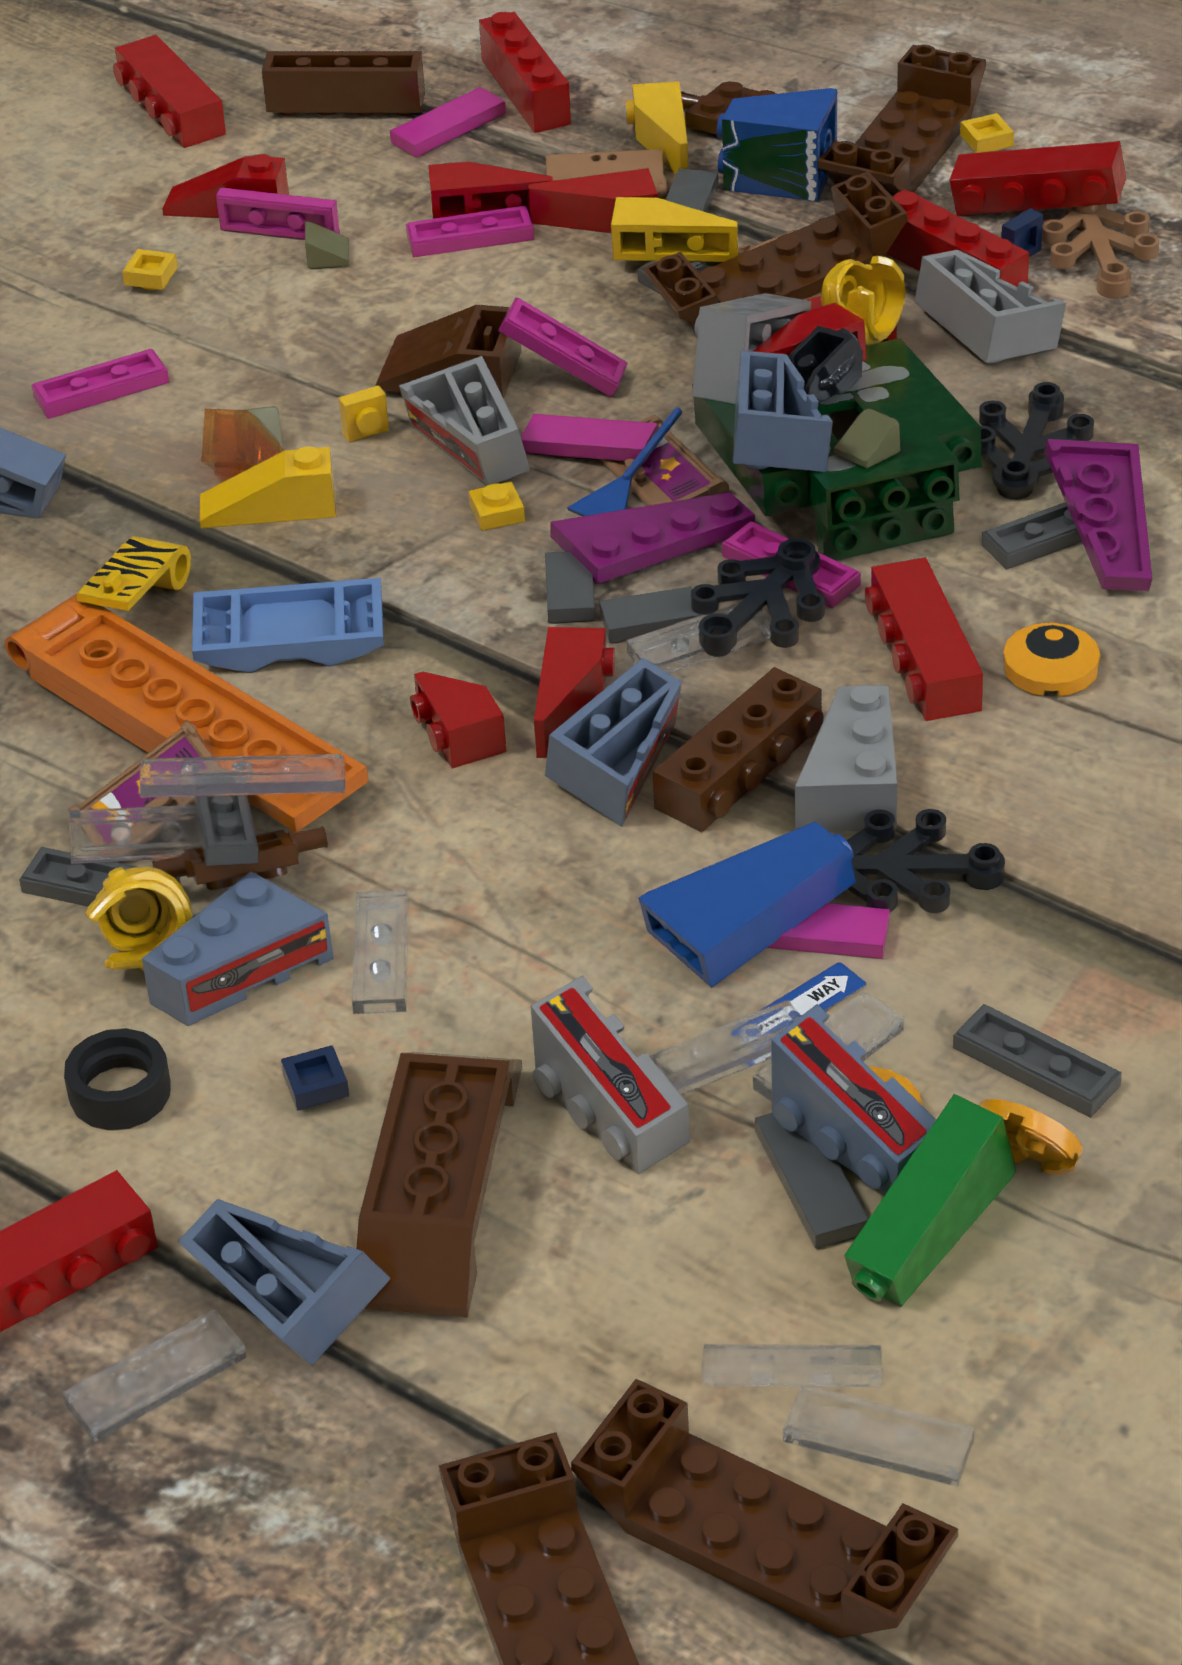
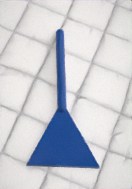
M675 408L621 477L568 506V511L583 517L627 509L632 477L681 416L682 410Z

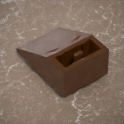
M476 304L397 335L376 382V386L379 385L383 391H393L401 394L399 385L482 356L504 399L522 352L520 343L498 331L509 307Z

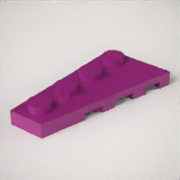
M1047 439L1045 455L1101 588L1149 592L1152 582V570L1139 445Z
M731 492L552 521L550 522V537L565 552L569 551L593 575V580L599 584L727 540L750 521L755 523V514Z

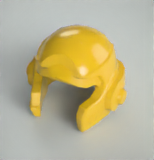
M873 256L870 262L871 265L852 259L844 260L830 270L822 285V306L835 302L864 320L866 345L880 343L891 334L902 315L905 304L904 274L893 259L883 256Z
M119 867L111 870L108 873V878L103 881L102 890L96 895V899L88 906L85 916L93 923L97 921L103 936L110 943L111 947L118 951H128L112 953L108 956L104 966L113 970L140 968L141 971H144L142 958L193 918L188 895L180 883L173 876L152 867L128 869Z

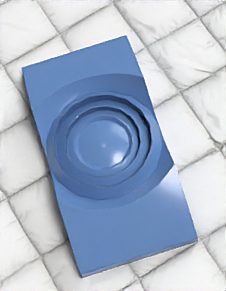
M381 578L193 592V660L211 666L250 673L275 661L292 662L306 659L327 666H333L363 656L384 646Z

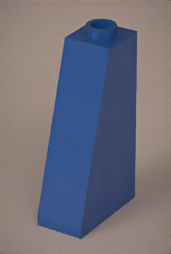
M815 821L646 892L638 899L647 932L712 988L777 941L780 935L796 927L856 883L852 859L854 858L853 850L843 836L838 833L832 835Z

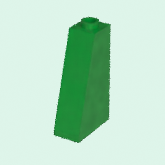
M953 1094L844 1255L852 1278V1284L861 1294L877 1302L885 1298L902 1307L1010 1182L1016 1173L1002 1116Z

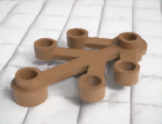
M1106 204L1066 207V216L1061 220H1048L1043 223L1042 241L1047 245H1052L1050 262L1057 268H1070L1074 266L1076 259L1092 246L1101 268L1097 273L1096 290L1101 296L1106 298H1122L1127 296L1131 290V272L1125 263L1117 261L1111 246L1133 253L1135 257L1142 260L1154 259L1159 254V238L1153 234H1148L1150 217L1141 211H1132L1122 215L1108 210ZM1102 223L1124 230L1125 234L1103 227ZM1073 230H1084L1070 243L1066 242L1067 235Z

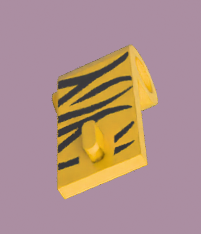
M132 536L120 546L112 557L77 592V601L129 611L152 586L179 591L183 588L189 576L191 567L190 550L184 545Z

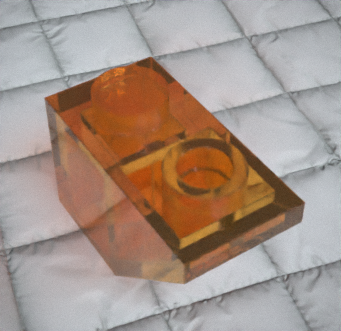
M205 408L201 462L214 469L215 475L234 477L240 474L241 470H248L286 450L263 422L249 410Z

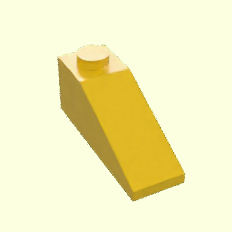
M680 82L632 84L633 100H625L627 124H634L636 140L647 150L662 149L663 164L673 173L677 174L679 168L688 169V142Z
M616 197L611 222L613 260L659 261L663 257L681 252L688 261L724 262L739 255L738 222L660 198Z
M306 446L295 450H284L201 493L200 527L210 528L336 517L335 486L330 447L315 448Z

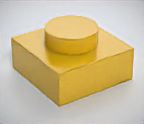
M998 113L961 121L960 136L975 153L994 152L1014 146V131Z
M137 249L122 271L124 285L141 287L145 290H163L178 268L176 254Z
M379 385L338 397L342 434L348 442L389 431L386 394Z
M512 481L502 484H490L484 488L468 491L469 506L481 531L525 522L524 506Z

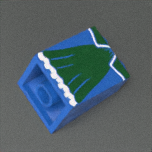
M826 88L732 99L726 113L720 114L717 122V137L722 139L723 149H721L718 157V173L723 174L724 190L818 202L829 179L818 168V160L833 141H837V89Z

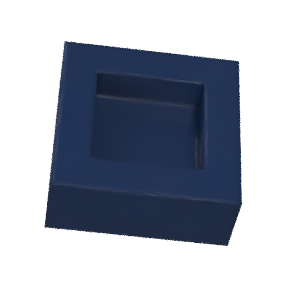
M1031 208L1002 225L1001 238L1028 251L1029 257L1041 251L1043 214Z
M333 1045L281 1059L283 1076L297 1111L349 1097L348 1081Z

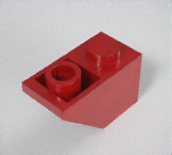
M424 671L414 674L416 694L410 696V705L417 723H425L433 750L435 752L442 751L451 768L507 752L504 714L486 686Z

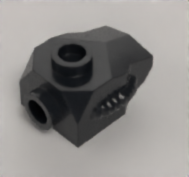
M817 326L789 354V359L805 381L804 391L807 395L814 394L818 404L829 397L849 389L862 377L863 351L857 338L844 328L836 331Z

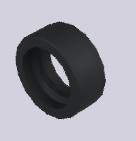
M128 1028L99 1032L88 1036L75 1046L65 1061L64 1079L69 1103L76 1116L92 1127L105 1130H120L138 1126L148 1122L162 1111L170 1097L171 1079L166 1053L159 1041L145 1032ZM133 1067L148 1073L136 1085L123 1090L102 1091L88 1086L89 1082L100 1073L113 1068Z

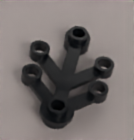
M1039 383L1030 392L1028 399L1029 419L1023 433L1018 431L1006 419V406L1002 402L990 400L983 402L979 407V423L982 425L980 426L981 456L994 468L993 483L997 487L998 493L1005 498L1023 499L1028 497L1037 485L1039 477L1053 473L1047 457L1032 462L1034 456L1045 453L1047 439L1089 441L1093 438L1094 419L1086 414H1074L1068 418L1067 428L1042 436L1047 422L1058 420L1064 412V394L1060 391V387L1054 383ZM996 435L1015 452L1012 459L995 446Z
M793 538L782 542L778 547V551L772 557L743 561L735 559L724 560L717 567L719 585L701 584L691 590L692 610L698 614L707 615L700 620L698 630L699 644L708 655L713 657L728 655L737 643V633L766 605L772 621L770 624V640L772 644L781 648L796 645L799 641V623L791 617L782 590L791 580H793L798 592L796 599V614L798 618L806 622H816L824 617L825 598L821 593L817 592L812 577L820 568V555L816 551L814 544L806 539ZM769 574L765 579L746 581V576ZM742 600L728 615L715 613L719 609L720 602Z
M877 809L867 813L864 818V829L846 840L854 853L852 865L856 883L847 888V890L867 903V907L890 909V912L893 911L898 905V889L917 900L919 906L926 912L940 913L945 911L950 905L949 884L944 880L936 878L924 881L915 874H963L964 881L969 886L979 890L994 889L1004 881L1005 858L1000 850L990 843L976 844L971 847L967 854H915L929 843L942 840L946 835V816L936 809L920 811L916 815L915 828L877 855L862 854L876 843H885L894 837L895 817L889 811ZM863 875H878L883 879L871 882Z

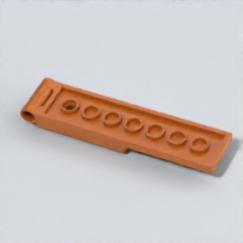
M77 594L5 639V649L8 656L18 668L25 671L30 669L29 673L32 680L147 753L180 730V725L188 720L191 724H194L197 727L198 734L204 740V746L229 778H241L244 780L248 803L295 833L302 830L369 782L367 767L105 607L77 601Z

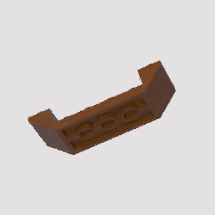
M925 44L912 45L898 62L897 92L856 143L833 141L818 160V168L834 183L838 184L852 176L869 171L892 196L904 189L915 192L960 134L961 121L971 119L985 72L986 59L972 57L965 52L952 53L942 51Z
M867 171L860 175L852 176L848 180L831 187L835 210L834 215L819 219L813 224L782 235L776 240L745 251L720 264L707 267L699 273L681 252L663 257L659 261L643 267V272L680 319L695 324L700 307L764 293L801 300L821 293L825 277L838 263L852 259L871 265L870 262L873 256L884 257L908 221V215L898 202Z
M405 1052L400 1054L359 1215L356 1248L363 1251L391 1279L364 1309L468 1317L477 1277L474 1241L504 1106H514L522 1071L521 1059L424 1052Z
M638 1379L634 1380L571 1462V1470L627 1534L840 1638L898 1628L958 1537V1528L904 1503L901 1504L888 1525H883L689 1433L688 1402Z
M557 1432L439 1465L440 1477L461 1559L499 1664L639 1665L578 1512L575 1477Z

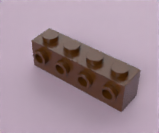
M267 51L262 68L266 112H279L282 115H293L296 113H318L320 115H332L335 113H357L359 115L395 113L397 115H410L412 113H421L425 96L422 51Z
M773 667L653 770L654 809L702 833L716 819L725 816L731 806L748 791L754 790L761 780L776 766L785 763L791 753L802 743L819 732L824 719L822 712V689Z

